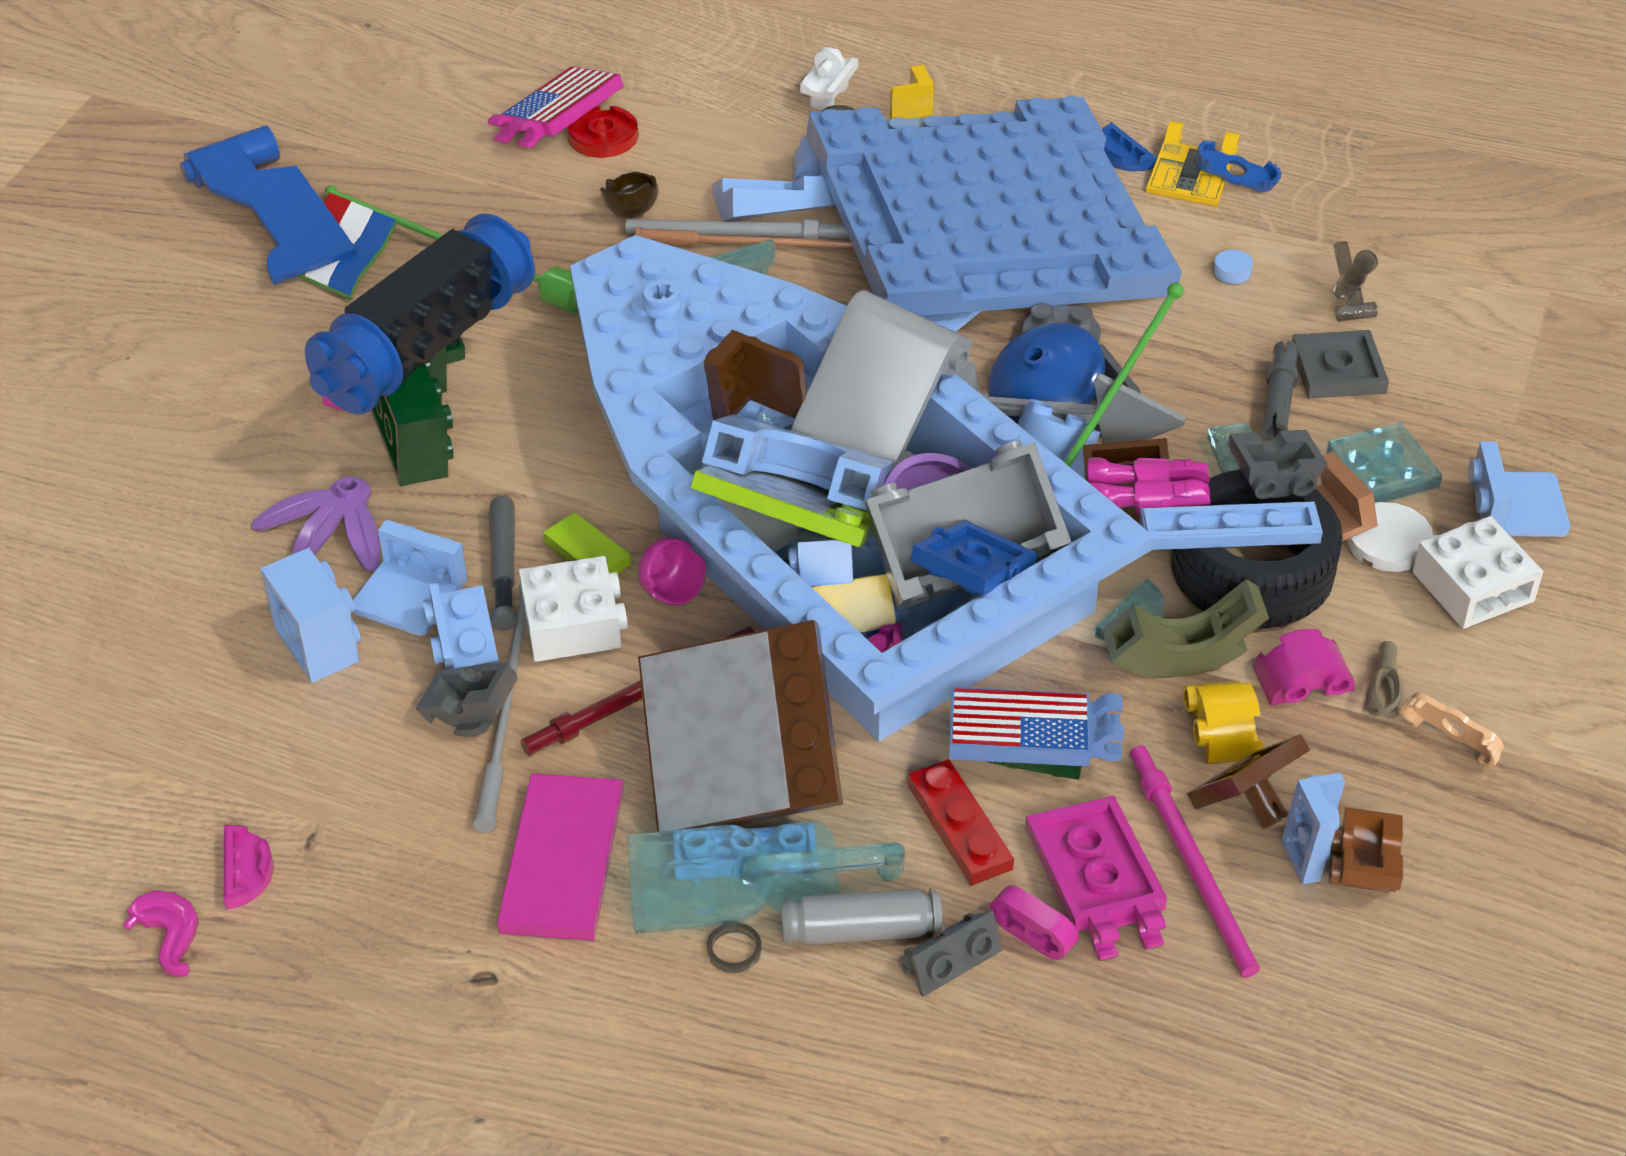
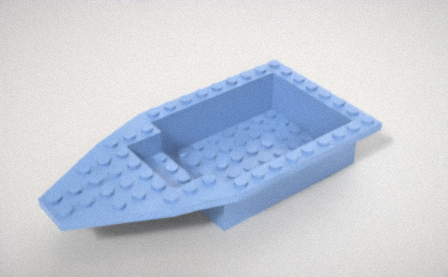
M634 235L570 265L571 280L595 398L631 482L658 507L660 530L666 536L677 537L690 543L691 548L705 559L706 575L763 630L815 620L820 628L828 693L878 742L951 699L952 687L969 688L1093 614L1096 611L1099 581L1153 550L1155 537L957 374L954 373L948 376L941 374L906 450L910 451L913 455L923 453L948 455L966 463L971 468H976L989 463L990 460L998 456L996 449L1002 445L1021 440L1023 446L1035 442L1072 543L1020 572L1010 580L1001 583L984 596L972 594L961 589L898 610L892 595L896 623H902V642L881 653L868 641L871 636L879 633L880 629L859 632L806 583L799 574L790 568L789 544L773 552L725 507L717 497L690 488L695 471L708 466L702 463L713 422L703 362L708 352L716 348L732 329L745 335L756 337L762 342L794 353L803 361L808 392L847 306L797 284L638 235ZM665 279L672 281L680 288L679 299L681 309L679 312L667 319H657L647 315L644 310L645 300L643 297L645 286L655 280ZM752 400L737 414V416L791 431L795 420L790 416ZM788 477V478H791V479L800 481V482H802V483H805V484H808V485H811V486L820 488V489H822V490H825V491H828V492L830 491V490H827V489H825V488H823V487H820V486H818V485H815V484H812V483H809V482H806V481H803V480H799V479H796V478ZM874 534L860 548L851 545L853 578L886 574Z

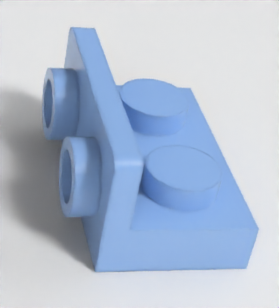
M438 582L429 583L431 599L423 600L427 626L436 625L438 636L430 638L435 664L444 662L445 670L467 668L477 673H480L483 665L499 664L483 585L440 593Z
M1341 773L1323 776L1313 775L1297 781L1281 842L1302 885L1319 882L1326 861L1330 858V847L1335 831L1338 830L1340 823L1337 809L1345 785V780Z

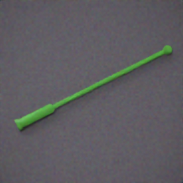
M1172 283L1168 286L1166 299L1066 457L1064 463L1069 467L1073 464L1175 299H1179L1183 295L1184 289L1181 284Z

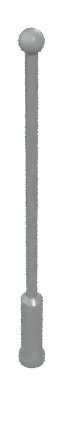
M521 584L518 587L521 600L509 665L515 672L517 671L526 621ZM513 688L500 710L491 763L485 766L477 815L473 819V828L481 833H491L496 829L497 820L495 816L504 771L500 761Z

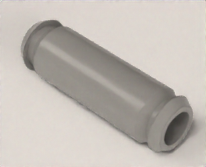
M929 888V893H923L918 889L802 896L796 902H790L788 897L781 902L783 942L792 946V941H799L804 945L907 939L920 938L927 932H932L934 937L942 931L940 894L938 891Z

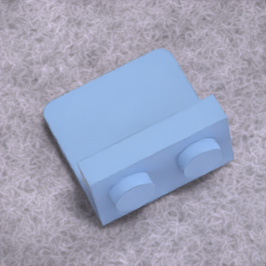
M1480 442L1476 459H1470L1468 477L1469 482L1473 485L1476 511L1480 513L1481 519L1492 516L1510 536L1563 537L1568 535L1570 522L1556 475L1550 472H1504L1497 442Z
M386 520L378 530L383 562L353 599L355 612L353 613L418 636H423L434 626H427L423 600L431 599L429 583L438 582L439 592L445 593L460 590L467 581L463 547L461 543L455 542L452 539L433 535L409 525Z

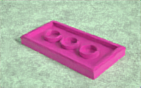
M531 773L497 921L499 934L595 940L624 791L623 780Z

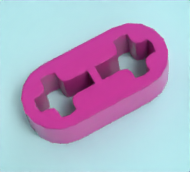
M1009 885L1005 887L990 903L989 908L993 910L995 921L999 926L1051 959H1063L1079 940L1078 931L1067 917L1017 886Z

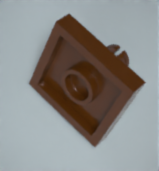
M1302 734L1256 750L1194 788L1187 795L1195 809H1199L1244 792L1260 820L1262 828L1265 829L1281 821V818H1286L1289 814L1268 778L1309 752L1310 748Z

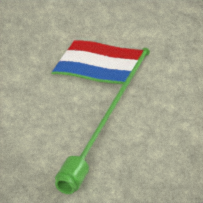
M330 185L325 189V196L327 198L324 204L356 247L357 254L301 274L298 277L352 300L353 293L360 279L383 252L397 224L434 240L439 239L443 235L337 191L336 186ZM554 266L542 276L535 273L533 281L539 283L540 298L543 302L571 314H578L571 271Z

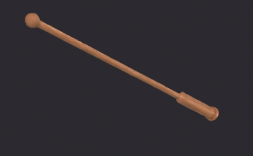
M635 228V235L667 245L695 246L699 242L853 248L851 241L699 235L696 231Z

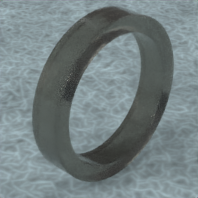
M732 922L723 924L714 929L707 940V956L714 967L727 973H740L749 970L759 961L762 953L759 934L751 926L743 923ZM742 933L753 940L756 948L748 959L738 963H729L715 955L713 945L718 938L725 934Z

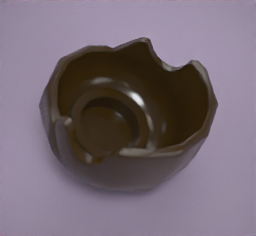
M634 171L622 174L614 180L607 179L605 189L601 187L600 191L606 206L616 216L632 218L641 216L652 208L657 199L659 188L653 175Z

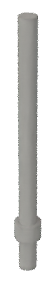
M626 219V234H635V228L642 227V229L696 231L699 235L849 239L844 224L820 223V220L804 219V223Z

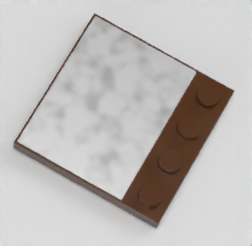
M815 620L638 656L657 833L659 837L668 839L673 838V834L704 832L843 805L820 628Z

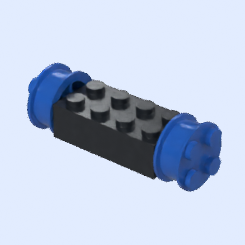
M487 213L472 217L466 223L464 230H449L344 308L345 314L334 319L329 331L318 332L308 339L305 346V360L311 375L310 384L314 391L321 396H326L332 403L347 412L365 414L371 411L377 405L379 396H387L394 393L412 372L425 362L432 360L439 351L453 340L459 339L476 322L483 320L490 310L504 307L511 300L513 293H520L531 285L535 275V265L528 237L523 232L516 230L504 219Z

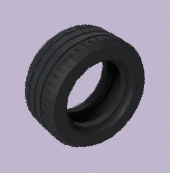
M1240 469L1227 471L1211 477L1208 484L1211 501L1209 506L1315 502L1323 532L1321 543L1285 545L1294 551L1296 556L1280 561H1254L1233 555L1223 547L1173 549V575L1182 592L1195 606L1204 612L1247 579L1258 586L1269 617L1268 620L1257 627L1262 629L1288 625L1305 618L1317 610L1332 591L1343 539L1341 522L1330 503L1316 489L1305 496L1292 494L1280 498L1260 499L1256 497Z

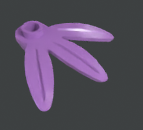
M356 477L341 478L333 483L329 490L308 491L281 500L261 513L251 524L252 529L263 531L314 512L298 534L292 555L307 548H310L313 554L316 555L330 538L341 519L344 518L348 540L362 567L367 571H373L379 565L380 543L378 530L371 513L366 507L371 496L370 486L364 480Z

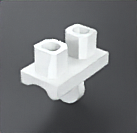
M824 47L815 55V66L800 83V93L810 95V107L822 111L831 109L834 106V98L847 89L849 79L858 68V58L844 59L838 49Z

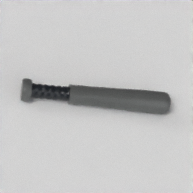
M498 496L489 505L492 586L495 588L496 600L495 609L491 614V623L498 630H509L517 623V613L512 608V588L515 584L514 502L510 498Z

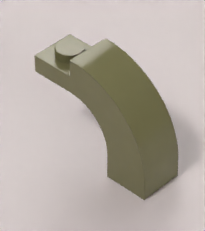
M1246 579L1212 607L1197 615L1180 619H1166L1155 616L1133 604L1102 629L1112 663L1138 675L1153 678H1170L1205 673L1240 657L1248 651L1244 638L1268 620L1269 617L1258 586Z

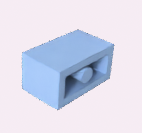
M797 528V540H789L790 568L799 574L810 586L853 583L852 549L850 544L805 528Z

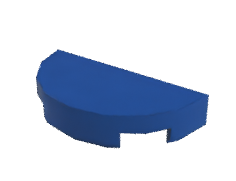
M1111 122L1102 128L1106 136L1104 151L1113 167L1126 171H1146L1154 168L1157 157Z

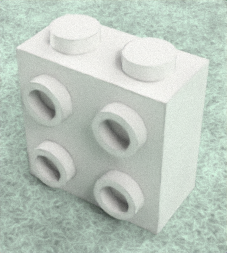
M1492 516L1475 522L1465 523L1459 528L1438 536H1430L1424 541L1419 542L1412 573L1462 629L1535 602L1543 570Z
M605 556L519 569L522 599L534 662L622 648L620 630L628 629L624 603H615V598H621L617 572L609 573Z

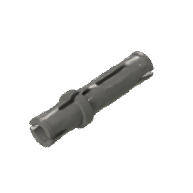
M1287 341L1285 353H1283L1284 342L1276 343L1273 349V363L1267 370L1266 378L1269 390L1264 424L1261 430L1263 437L1267 440L1274 438L1275 429H1278V433L1279 431H1288L1293 388L1298 384L1299 377L1298 370L1296 369L1299 348L1291 341Z

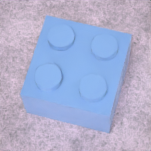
M307 548L260 568L274 629L311 683L360 662L356 643L361 642V636L350 613L355 612L353 600L345 587L339 589L336 586L334 574L325 560L319 562L310 548Z

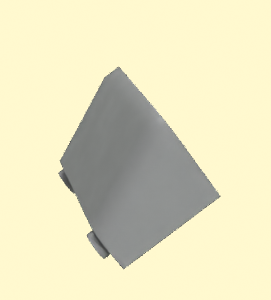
M861 290L852 297L846 307L809 387L805 400L793 422L791 431L894 460V469L903 460L914 456L906 448L941 374L952 375L956 371H961L966 366L970 357V347L973 340L866 290Z
M1021 440L1007 443L996 449L998 456L987 464L911 490H907V488L898 489L896 483H890L871 491L872 498L866 499L865 505L898 610L964 589L963 586L945 577L931 575L926 568L911 562L913 545L929 538L936 527L946 530L967 520L1036 552V563L1072 543L1035 442L1025 446L1022 445Z

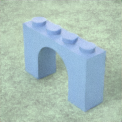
M734 414L713 420L702 460L704 464L742 475L751 471H763L803 480L830 490L828 500L866 511V499L872 498V490L884 485L886 477L892 471L895 462L894 460Z

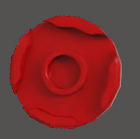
M596 106L569 125V144L576 152L588 157L606 158L623 154L635 146L639 138L636 117L618 106H609L610 110H601L600 106Z

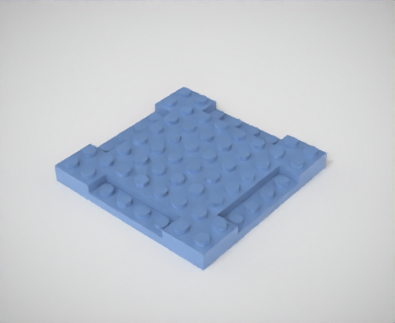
M1067 96L1054 99L1033 98L1031 100H1018L1015 104L1014 113L996 112L994 114H962L960 116L945 117L932 115L926 118L910 119L897 117L891 120H884L879 108L869 107L855 110L827 109L819 112H809L807 140L873 294L918 315L926 316L1029 308L1042 303L1055 306L1167 297L1168 286L1180 281L1182 271L1156 226L1145 225L1104 151L1106 136L1084 97Z

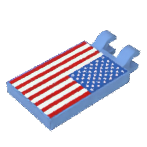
M952 687L949 759L1089 766L1090 758H1102L1106 761L1122 760L1121 743H1109V741H1124L1123 725L1120 724V714L1107 713L1110 711L1122 712V696L1108 693L1102 695L1096 701L1089 702V693Z

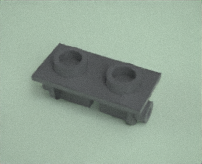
M989 909L984 913L976 915L968 913L964 915L963 920L940 932L941 937L937 940L932 937L914 948L909 947L905 949V956L899 959L900 966L906 975L916 974L920 993L923 997L1002 951L993 910Z

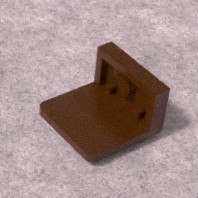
M732 329L716 348L708 352L703 361L713 420L733 414L737 415L750 400L795 419L805 400L807 389L803 361L794 353L762 342L756 337L748 336Z

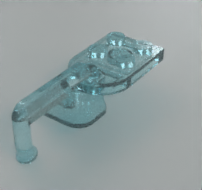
M817 822L780 825L765 842L754 832L734 825L627 835L633 924L636 934L740 923L758 914L766 904H769L781 914V902L788 897L790 902H796L802 896L840 894L838 872L877 868L882 878L894 881L902 876L905 866V849L901 844L890 842L835 848L832 833L827 827ZM739 867H740L739 873H740L741 880H740L739 877H738V869H739Z

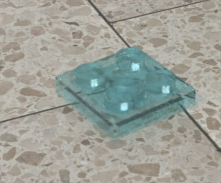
M1402 422L1328 442L1326 454L1333 451L1373 492L1375 503L1387 502L1440 487L1442 480L1441 472Z

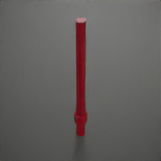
M747 626L725 638L753 633L754 630ZM641 680L573 714L565 712L551 719L549 726L520 740L524 752L530 756L556 742L564 744L578 737L580 730L643 699Z

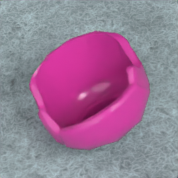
M661 537L645 549L638 563L640 584L649 596L670 606L686 605L698 596L705 583V559L691 548L690 543L677 537Z

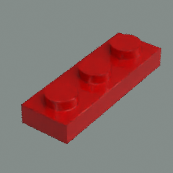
M950 759L908 774L909 789L971 886L1013 870L1014 857Z

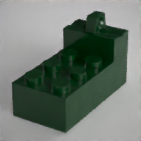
M461 337L453 340L439 351L432 360L425 362L412 372L394 393L387 396H379L377 405L371 410L400 486L448 477V460L454 458L451 439L447 435V430L453 429V419L449 405H442L441 402L442 393H447L446 365L465 359V345Z

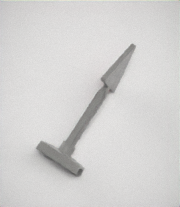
M967 362L961 371L955 372V374L1007 416L1020 417L1025 403L1030 401L1028 399L990 397L988 393L980 392L975 362ZM1100 373L1096 375L1094 383L1097 405L1053 401L1042 402L1053 407L1052 414L1060 419L1066 420L1067 414H1072L1090 421L1114 380ZM1122 384L1098 424L1100 425L1102 443L1151 439L1182 427L1186 417Z

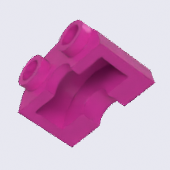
M1300 629L1283 634L1279 637L1282 644L1272 649L1266 656L1260 652L1252 666L1270 706L1288 702H1300L1307 698L1310 691L1314 689L1323 690L1325 696L1341 695L1346 692L1355 691L1354 678L1335 640L1323 637L1318 629Z

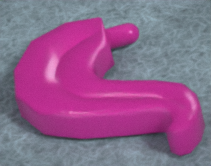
M153 890L136 897L127 909L129 918L123 923L124 928L129 930L139 923L146 928L158 927L166 930L167 932L159 951L158 960L164 972L171 976H187L190 973L188 963H181L180 961L196 936L199 923L191 902L176 893Z

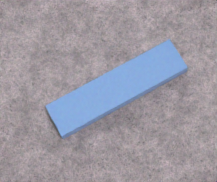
M1315 502L1141 508L1139 518L1140 525L1155 537L1153 550L1321 543L1323 533Z

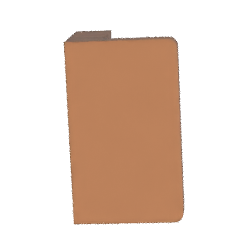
M1333 451L1323 455L1328 464L1320 475L1322 484L1317 485L1315 489L1321 493L1335 510L1342 526V541L1377 527L1378 522L1373 492Z

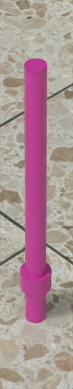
M1144 745L1134 747L1129 755L1141 777L1139 785L1146 799L1149 802H1154L1242 977L1254 976L1259 972L1260 967L1170 795L1172 791L1171 784L1165 773L1156 768L1147 748Z

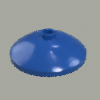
M1050 323L1034 327L1010 341L995 359L988 379L990 397L1089 404L1096 395L1094 383L1096 375L1099 373L1105 374L1104 354L1097 340L1088 331L1079 326L1067 323ZM1008 416L1016 424H1018L1020 417Z

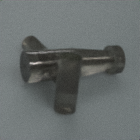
M1341 241L1335 243L1333 250L1340 277L1333 286V293L1339 300L1346 301V305L1337 306L1335 309L1337 321L1376 317L1378 314L1376 302H1363L1361 287L1365 283L1368 274L1372 273L1377 267V256L1370 250H1362L1356 254L1352 262L1348 242Z

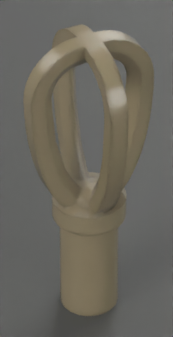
M1384 641L1379 645L1378 664L1375 667L1366 709L1372 716L1384 715L1388 719L1398 715V704L1403 697L1402 680L1396 666L1397 646L1391 641ZM1381 682H1388L1391 702L1386 706L1383 705L1378 695V688Z

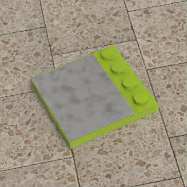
M708 465L695 471L690 487L859 548L874 534L868 511L828 500V491L780 474L751 471L742 475Z

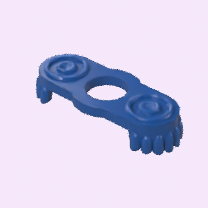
M1202 141L1198 146L1195 157L1197 166L1201 170L1221 177L1231 184L1243 185L1257 191L1267 192L1272 190L1281 178V169L1277 168L1276 164L1272 165L1271 161H1268L1264 167L1250 163L1240 156L1228 155L1215 150V141ZM1236 164L1244 170L1245 175L1235 176L1227 170L1226 165Z

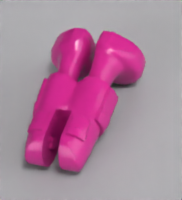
M1100 457L1088 458L1089 483L1119 508L1136 506V513L1139 516L1141 508L1209 506L1211 503L1210 488L1208 486L1210 481L1209 465L1206 463L1192 461L1191 459H1173V461L1164 458H1137L1134 461V465H1121L1110 463ZM1135 484V486H1116V485Z

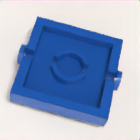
M967 520L946 530L936 527L929 538L913 545L911 562L926 568L931 575L945 577L963 586L967 592L982 596L1036 564L1037 558L1036 552Z

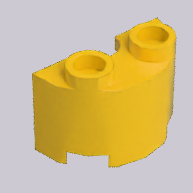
M1228 681L1184 686L1183 701L1186 712H1193L1194 741L1197 747L1203 746L1208 764L1237 762L1254 751L1263 748V740H1258L1254 716H1261L1260 708L1251 683Z

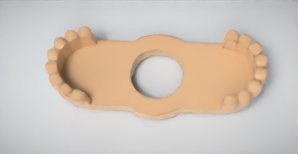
M1422 693L1413 694L1411 698L1407 699L1400 706L1399 713L1402 714L1401 717L1406 719L1407 723H1412L1414 728H1417L1426 721L1442 730L1450 738L1465 743L1481 752L1478 758L1480 765L1484 764L1485 767L1492 768L1499 761L1500 754L1504 749L1501 739L1489 729L1469 719L1459 710L1447 707ZM1446 718H1451L1460 723L1465 732L1452 727Z

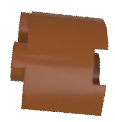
M1345 807L1342 826H1339L1338 830L1335 831L1330 847V853L1339 855L1332 856L1329 884L1382 892H1396V890H1400L1403 880V855H1401L1403 815Z

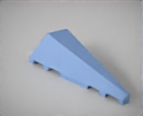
M803 176L793 182L722 178L713 183V195L722 221H736L836 206L824 177Z

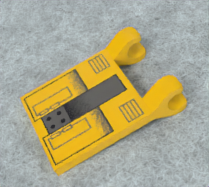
M1171 120L1147 184L1146 193L1218 207L1227 181L1207 173L1197 166L1195 157L1198 147L1182 144L1183 136L1181 133L1184 123ZM1226 131L1220 152L1228 155H1237L1240 133ZM1232 164L1226 165L1227 170L1230 172Z

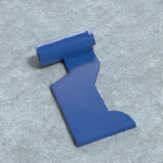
M264 125L184 153V161L180 162V168L187 183L193 182L197 188L206 185L210 192L253 210L277 245L271 250L267 258L268 274L274 285L357 254V251L297 166L256 169V167L280 159L276 139L271 129Z

